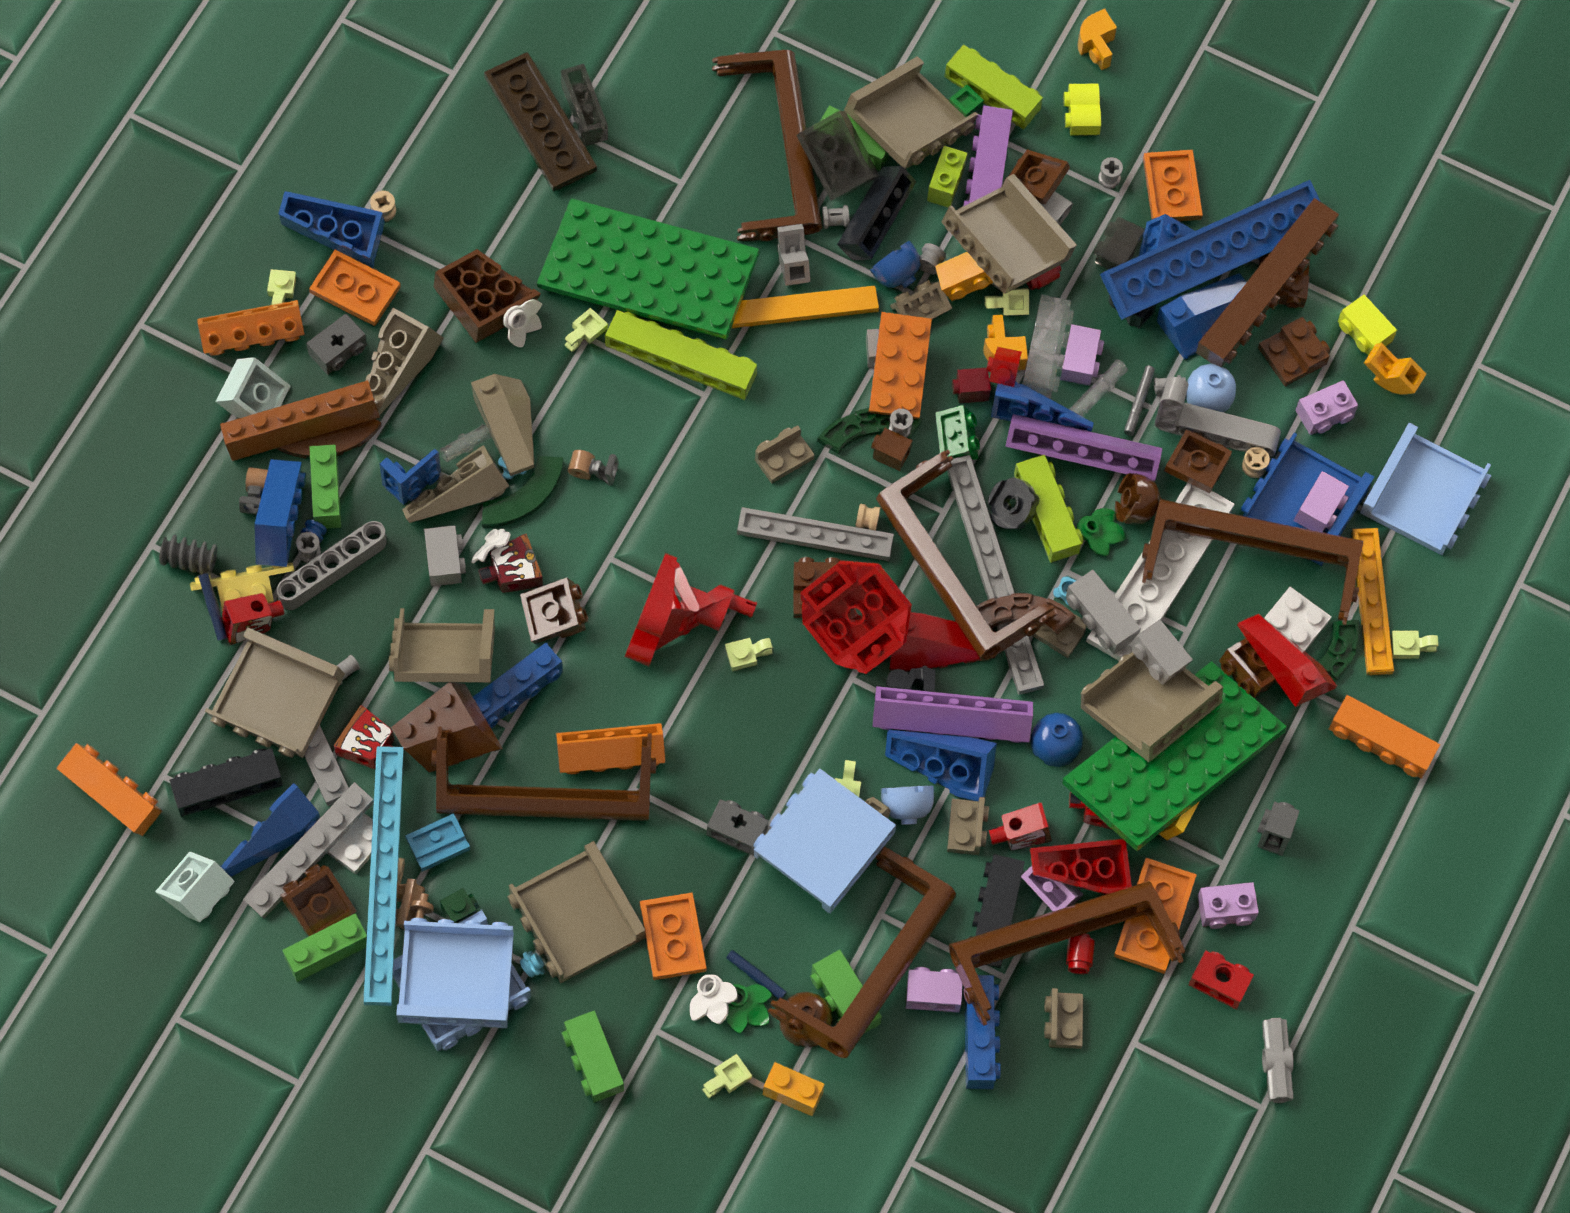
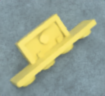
M288 563L287 567L272 566L262 568L261 565L247 567L246 572L236 573V570L221 572V577L210 578L212 587L217 586L222 611L224 601L259 593L265 595L267 602H272L274 599L269 576L294 571L293 563ZM195 577V582L190 583L191 591L202 589L199 577Z

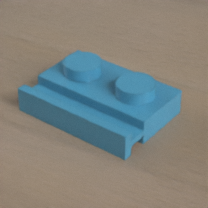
M454 814L405 835L422 872L470 850V845Z

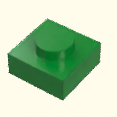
M965 85L949 98V102L965 117L973 114L984 104V100L968 85Z

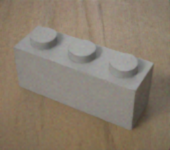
M1091 570L1068 586L1066 600L1073 610H1078L1083 616L1082 620L1087 625V628L1093 629L1096 632L1100 644L1106 650L1109 649L1113 655L1129 645L1140 633V626L1094 570Z

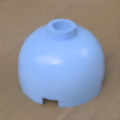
M1216 364L1202 365L1195 369L1187 380L1189 384L1186 394L1188 404L1225 412L1230 408L1235 399L1236 383L1234 377L1224 367Z
M934 786L881 788V800L884 805L889 807L890 817L901 819V824H917V818L925 817L932 809Z

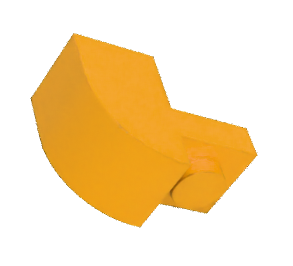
M1105 9L1090 15L1084 20L1078 39L1080 55L1089 52L1093 63H1097L1101 70L1110 67L1113 54L1106 43L1115 39L1117 30L1115 23Z
M993 315L991 325H987L988 338H985L983 348L986 359L989 360V356L994 357L997 346L1022 351L1019 370H1026L1028 357L1025 336L1005 337L1003 315Z
M1382 343L1375 344L1364 362L1376 375L1373 381L1382 388L1396 394L1415 393L1426 376V373L1412 358L1397 359Z

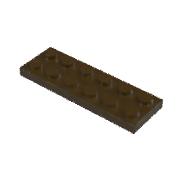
M528 52L484 72L486 81L553 192L597 171V165Z

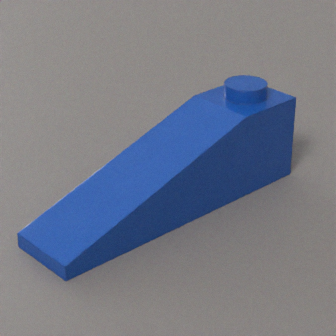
M1240 273L1180 296L1160 307L1157 323L1184 360L1196 354L1199 341L1247 283Z
M1016 381L1014 387L997 384L991 417L1011 421L1013 414L1092 432L1093 422L1031 388L1018 384Z
M889 730L887 732L885 756L911 771L916 770L925 775L930 782L941 784L957 797L979 801V797H985L991 779L997 743L972 737Z
M294 783L269 808L272 813L268 819L263 822L258 821L253 827L251 839L249 841H242L222 864L221 868L230 877L297 843L320 819L319 812Z

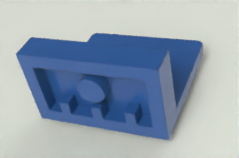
M1167 214L1152 219L1146 223L1139 256L1190 234L1194 230Z
M436 449L432 450L407 473L398 462L393 463L388 458L384 459L380 463L382 485L403 505L409 500H415L427 484L435 483L440 477L439 452Z

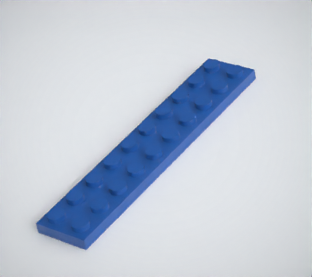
M1311 180L1101 273L1100 276L1121 320L1270 253L1314 198L1320 201Z

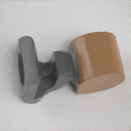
M575 450L571 457L568 473L581 479H590V476L595 474L597 478L611 486L614 484L619 461L615 454H610L607 465L604 466L601 460L595 461V456L590 452Z
M248 468L246 475L248 497L241 496L239 498L240 513L257 515L268 470Z

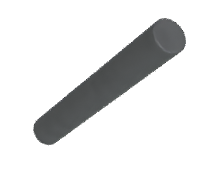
M1152 366L1145 367L1124 429L1126 435L1132 436L1134 434L1155 372V368Z

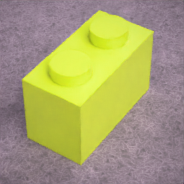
M1365 294L1344 308L1338 319L1341 330L1349 334L1355 340L1357 347L1362 352H1366L1367 355L1370 354L1375 344L1382 343L1385 347L1390 344L1397 332V329Z

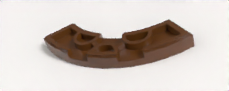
M373 419L276 449L295 457L306 458L310 457V446L336 445L337 456H340L344 452L357 446L360 447L369 441L382 427V423Z
M1013 593L996 599L994 597L976 606L990 628L1006 622L1016 621L1043 603H1046L1048 606L1053 605V611L1058 613L1053 619L1043 625L1056 635L1076 619V616L1062 604L1050 598L1046 599L1028 593Z

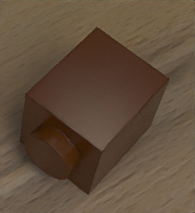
M885 428L881 436L877 434L872 442L871 448L874 449L873 459L901 471L911 452L913 440Z

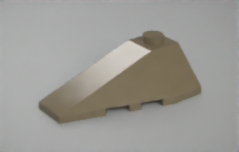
M395 308L391 310L379 331V346L377 352H373L371 359L374 361L373 367L365 380H368L371 386L379 416L432 359L444 339L428 326Z
M493 374L471 382L474 401L510 476L534 468L531 401L522 381Z
M484 445L460 460L456 464L458 469L451 475L447 476L444 474L441 476L435 489L425 490L402 509L409 523L487 501L492 497L495 498L503 494L509 485Z

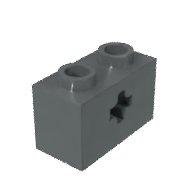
M344 314L306 343L308 354L327 375L332 371L341 369L349 358L353 355L361 354L365 346H367L365 333L347 314Z
M720 799L707 825L706 835L754 856L755 847L753 845L762 833L766 834L768 820L759 812L751 811L750 813L741 809V806L734 801L727 800L726 802ZM738 823H742L743 826L740 825L738 829L734 827V825L737 826Z

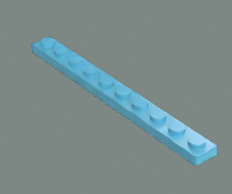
M377 747L364 1005L392 1006L404 759L403 747Z

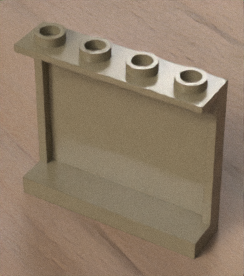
M918 56L852 93L844 109L859 126L905 169L913 164L918 165L930 154L932 156L935 155L943 146L952 145L960 136L970 134L975 127L974 122L978 116L974 112L965 117L923 77L920 71L924 62Z
M1014 174L1006 178L1001 188L958 210H955L952 205L949 206L942 220L945 228L957 239L963 249L971 255L978 266L985 271L1004 294L1068 261L1077 246Z
M400 608L399 618L394 619L391 655L389 656V671H394V682H490L495 636V609H484L483 624L405 623L404 608Z
M247 627L243 635L247 643L213 710L206 708L205 712L211 717L210 722L219 727L231 726L234 728V733L244 738L251 735L256 737V742L262 746L270 748L271 745L279 748L278 752L287 757L293 758L296 755L303 758L345 673L336 665Z
M1132 651L1130 654L1122 656L1119 662L1111 669H1106L1094 683L1088 684L1083 688L1081 692V709L1141 757L1150 762L1222 703L1223 686L1216 681L1208 686L1187 669L1180 672L1164 685H1161L1158 680H1155L1150 675L1149 668L1144 662L1138 659Z
M594 841L584 846V852L517 887H514L513 884L509 885L510 895L507 896L509 903L514 910L519 909L523 916L520 918L522 926L527 933L532 932L535 937L533 944L538 954L544 953L548 960L545 965L552 978L557 976L560 983L645 939V929Z

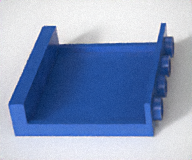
M1293 433L1289 440L1285 438L1278 450L1281 453L1278 459L1272 458L1266 468V472H1268L1266 478H1260L1253 489L1256 492L1252 499L1248 497L1241 508V511L1244 512L1243 516L1307 529L1293 520L1323 471L1349 486L1344 494L1348 499L1342 510L1336 508L1333 513L1337 516L1330 530L1327 528L1323 530V533L1341 536L1369 491L1374 476L1365 472L1361 478L1296 442L1297 434ZM1311 560L1320 566H1322L1324 563L1321 561Z

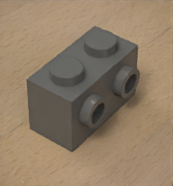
M1274 802L1271 810L1266 808L1257 830L1258 833H1261L1257 847L1282 856L1291 838L1299 810L1294 809L1293 805L1286 802Z

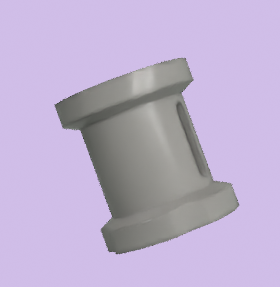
M1110 157L1104 159L1100 167L1099 183L1104 188H1115L1120 183L1123 165L1117 158Z
M844 205L843 208L833 209L822 207L824 229H828L829 226L844 225L847 228L849 225L848 205Z
M897 409L892 412L889 430L907 438L910 435L913 423L912 414L906 409Z
M304 532L298 536L296 546L299 558L303 562L309 563L321 554L320 541L316 534Z

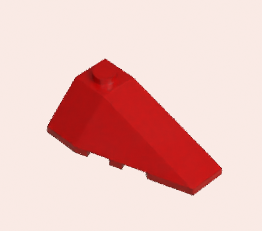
M911 612L907 641L891 655L890 670L901 669L905 672H910L912 668L916 669L923 666L928 668H944L950 664L980 661L981 659L957 622L923 613Z
M1260 614L1237 624L1295 707L1337 687L1319 662Z
M1124 839L1030 848L1034 876L1103 894H1110L1132 887L1127 846Z

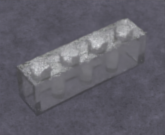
M1041 295L1023 385L1051 399L1052 391H1058L1060 377L1056 376L1057 369L1062 370L1065 355L1060 354L1061 347H1067L1069 333L1065 332L1066 325L1071 326L1074 311L1069 310L1070 300Z

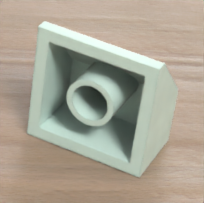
M255 357L237 359L215 402L233 416L242 418L281 406L291 386Z
M189 852L155 892L188 918L201 922L202 919L209 916L219 899L229 892V888L235 881L215 861Z

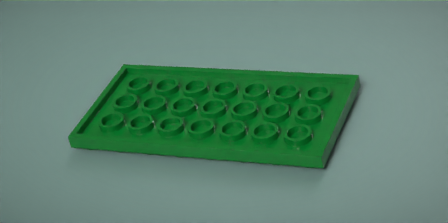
M571 198L538 278L537 287L727 340L760 252L758 248Z
M1212 661L1198 671L1195 676L1208 686L1214 681L1223 686L1222 703L1153 760L1148 762L1118 737H1115L1063 778L1062 784L1136 851L1140 850L1182 814L1187 812L1286 732L1287 726L1250 694H1247L1242 687H1239L1233 679L1226 675Z

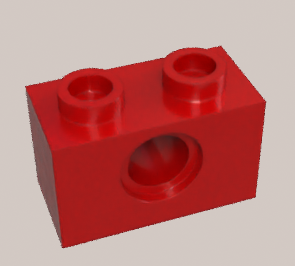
M1205 950L1189 982V986L1237 1010L1254 974L1250 973L1249 969L1241 964L1234 965L1226 961L1225 957L1217 952L1212 951L1210 953ZM1216 974H1225L1229 981L1220 982L1216 978Z

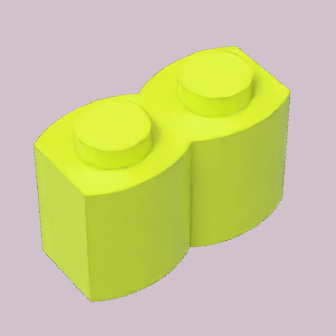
M1069 84L1068 92H1064L1063 97L1064 107H1068L1069 113H1065V128H1070V135H1100L1099 84Z

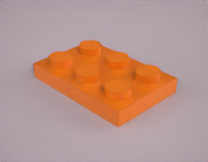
M1193 150L1144 153L1143 162L1151 218L1155 219L1167 214L1177 221L1201 220L1202 208Z
M335 250L309 290L311 294L376 326L401 288L400 282Z
M693 892L640 901L653 980L706 972L707 968Z

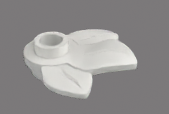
M534 299L528 300L521 306L509 308L505 313L503 321L505 327L508 328V339L513 345L523 347L526 333L541 329L542 325L536 314L542 306L541 302Z
M493 529L485 537V544L473 556L472 563L474 564L477 560L483 562L490 550L507 545L511 534L504 529Z
M705 975L699 980L697 984L698 993L691 1000L690 1016L693 1021H697L707 1015L714 1023L721 1024L728 1016V1003L737 1000V991L731 983L723 982L718 976Z

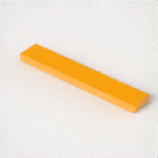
M867 286L742 300L731 328L878 312L879 305L876 287Z
M1378 528L1352 529V539L1363 541L1356 581L1357 587H1359L1358 600L1367 675L1393 674L1394 666Z

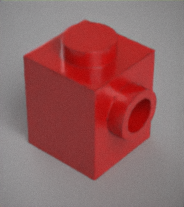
M997 346L994 357L989 356L986 371L991 372L989 382L1014 387L1022 351Z

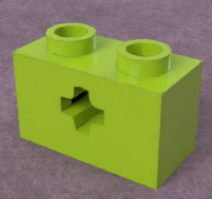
M947 146L943 147L929 185L928 202L948 208L952 205L966 166L967 152Z

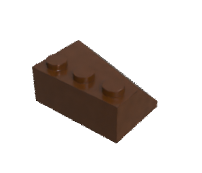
M478 249L435 272L434 289L476 343L505 327L504 315L509 308L521 306L528 300H537L541 295L534 288L531 290L525 286L517 276L512 277L502 270L501 265Z
M456 682L447 683L391 727L404 750L430 773L436 771V766H432L431 759L432 750L437 748L438 726L448 730V767L471 758L480 757L492 751L496 752L503 749L467 686Z

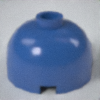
M911 241L901 245L902 249L892 251L870 269L873 276L882 285L890 288L902 285L906 288L917 280L914 275L919 271L921 261L920 255Z
M1052 713L1045 715L1037 722L1032 730L1030 744L1034 755L1043 760L1045 764L1061 767L1069 765L1080 754L1083 745V733L1080 725L1074 718L1063 713Z

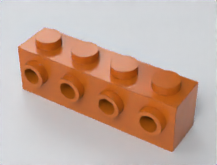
M298 300L197 319L204 354L209 353L211 356L223 354L226 349L234 348L235 351L246 350L250 348L249 345L258 343L260 346H268L274 344V340L279 339L294 341L298 340L301 335H304Z
M1346 695L1329 727V730L1333 731L1334 735L1338 738L1348 739L1356 743L1359 749L1365 752L1371 751L1380 756L1383 762L1390 765L1395 764L1402 768L1409 776L1421 779L1441 745L1349 695Z
M662 724L556 733L560 773L577 774L580 771L586 770L601 772L607 768L630 769L633 766L641 765L642 737H648V733H652L651 758H656V766L660 763H665Z
M76 743L58 765L57 769L130 830L143 836L162 812L156 806L158 801L147 792L141 794L137 790L139 785L128 776L124 779L117 774L119 769L110 761L102 762L98 758L100 753L88 744L84 747Z

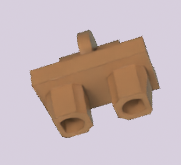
M407 879L406 884L397 885V902H402L400 909H396L395 926L401 927L404 931V921H411L413 918H424V913L430 914L434 909V906L427 902L429 895L424 893L425 888L416 884L415 879Z

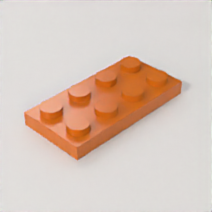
M881 312L869 413L891 415L897 409H906L912 414L913 419L920 418L931 318Z
M1146 858L1137 885L1148 881L1152 883L1171 922H1175L1179 929L1197 874ZM1141 915L1125 921L1114 957L1165 974L1170 957L1149 918L1146 915Z

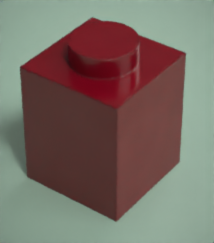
M987 368L957 370L956 379H952L953 394H958L959 403L989 401L991 389L989 373L986 371Z

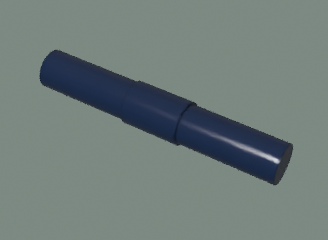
M209 574L198 575L217 640L226 639L228 637Z
M731 950L727 955L726 959L741 969L756 983L767 988L776 998L783 999L786 996L787 992L734 950Z

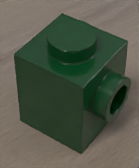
M464 888L440 900L441 911L445 918L454 921V923H459L477 913L476 909L479 908L473 894L467 895Z

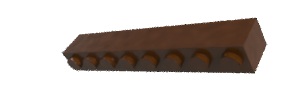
M1314 198L1199 341L1196 353L1210 363L1223 367L1225 363L1231 364L1238 354L1237 348L1240 345L1245 346L1252 336L1251 331L1255 326L1259 328L1267 317L1265 313L1268 309H1275L1281 300L1280 294L1284 290L1288 292L1296 281L1294 278L1298 272L1302 274L1310 263L1308 259L1311 255L1314 254L1316 256L1324 246L1323 240L1327 236L1331 238L1339 226L1336 224L1339 214Z

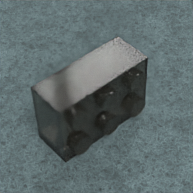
M837 111L796 135L831 201H838L880 177L846 111Z

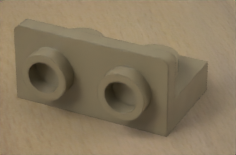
M930 280L917 285V291L912 294L906 291L896 296V302L890 305L891 309H896L898 314L931 319L952 309L946 294L941 290L940 282L931 283Z
M799 426L792 429H784L777 438L771 441L766 440L759 444L755 451V461L771 484L812 461L815 456L802 438Z
M1075 615L1076 619L1058 635L1047 627L1041 626L1039 631L1032 636L1064 657L1069 658L1084 637L1087 625L1084 624L1079 616Z
M979 797V801L952 799L947 852L979 855L980 847H985L987 831H982V824L988 821L989 806H984L985 797Z
M1052 988L1050 996L1045 997V1012H1049V1022H1045L1044 1038L1049 1039V1047L1081 1049L1083 994L1058 993L1057 988Z

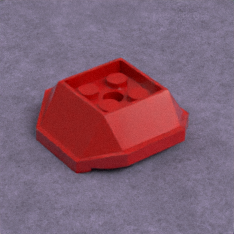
M839 561L800 592L803 625L837 665L856 669L858 672L867 674L901 648L907 641L912 604L879 563ZM855 608L861 611L862 616L857 614Z

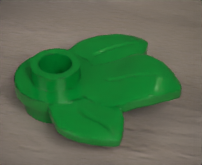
M1108 508L1097 509L1091 516H1084L1077 523V529L1081 531L1083 540L1088 541L1093 552L1102 556L1109 555V544H1117L1126 539L1123 528L1114 522L1116 512Z
M734 984L737 995H740L742 1000L740 1002L728 1003L729 1011L726 1020L731 1029L741 1034L747 1023L757 1027L768 1025L769 1015L763 1003L770 999L772 996L771 992L758 984L748 987Z

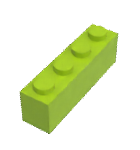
M963 44L946 64L945 78L960 88L968 85L984 100V104L987 106L1013 110L1011 122L1023 130L1041 110L1043 97L1040 96L1037 90L1028 88L1016 76L1007 74L996 63L989 62L983 58L975 49H970Z
M1045 455L1016 463L1015 478L1027 481L1039 496V504L1032 519L1050 563L1079 554L1083 537L1081 531L1074 527L1072 522L1074 521V515L1071 508L1065 505L1063 500L1065 499L1064 490L1061 484L1057 485L1055 481L1056 473L1051 462L1048 463Z

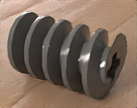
M174 534L170 541L165 536L160 549L159 562L163 566L169 562L172 568H176L179 565L181 570H186L189 567L193 573L197 572L198 569L201 574L212 573L217 558V544H213L212 548L207 550V542L205 541L199 548L197 547V539H194L191 545H187V537H183L182 541L177 543V535Z

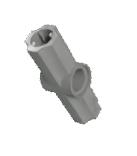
M1281 1018L1264 1020L1262 1022L1264 1039L1262 1064L1264 1073H1267L1269 1102L1284 1103L1292 1101L1291 1072L1293 1071V1053L1288 1044L1287 1020Z

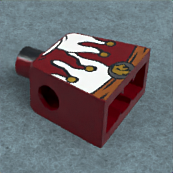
M527 533L509 541L503 547L491 550L489 555L492 566L478 570L482 584L497 580L503 593L543 586L542 574Z

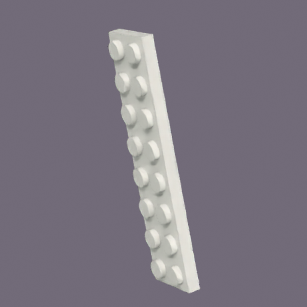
M1187 483L1176 500L1177 503L1230 513L1234 507V503L1213 491L1208 493ZM1165 530L1152 581L1146 580V583H1142L1146 559H1143L1141 554L1115 594L1118 601L1140 626V633L1159 619L1162 620L1213 539ZM1094 630L1087 637V643L1118 661L1122 656L1132 652V647L1129 644L1113 655L1109 649L1106 650L1100 644L1098 635Z

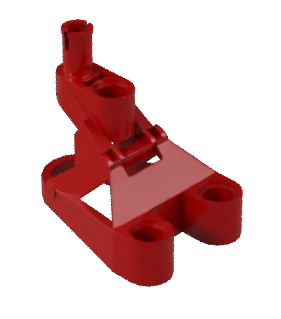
M665 553L624 657L649 666L656 650L681 635H687L694 627L702 624L719 631L728 608L752 618L757 602L733 594V589L723 585H718L708 593L691 587L680 564L677 562V557ZM674 586H675V588L677 589V591H678L680 597L682 598L683 602H682V601L679 602V600H678V598H677V596H676V593H675V591H674Z

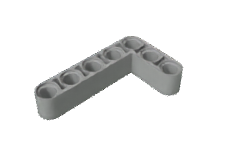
M1169 377L1166 379L1154 423L1156 428L1183 436L1187 429L1227 448L1247 452L1253 447H1259L1266 450L1269 457L1275 456L1281 434L1279 428L1266 423L1184 403L1189 386L1188 382L1179 377Z

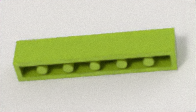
M617 310L605 334L606 347L743 400L746 399L757 375V364L747 357L732 355L724 348H714L707 345L701 339L688 338L677 330L662 328L658 323L644 321L630 312L623 313Z

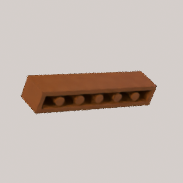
M367 380L220 424L225 445L231 460L234 461L373 420L380 416L371 386Z

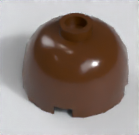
M1128 473L1123 478L1117 492L1122 494L1121 501H1115L1117 520L1131 525L1148 522L1157 512L1161 499L1156 483L1144 475Z
M800 992L789 997L787 1000L792 1005L832 1027L833 1016L831 1008L820 995L812 992ZM780 1022L782 1034L793 1045L809 1047L818 1045L802 1034L792 1032L788 1029L787 1025Z

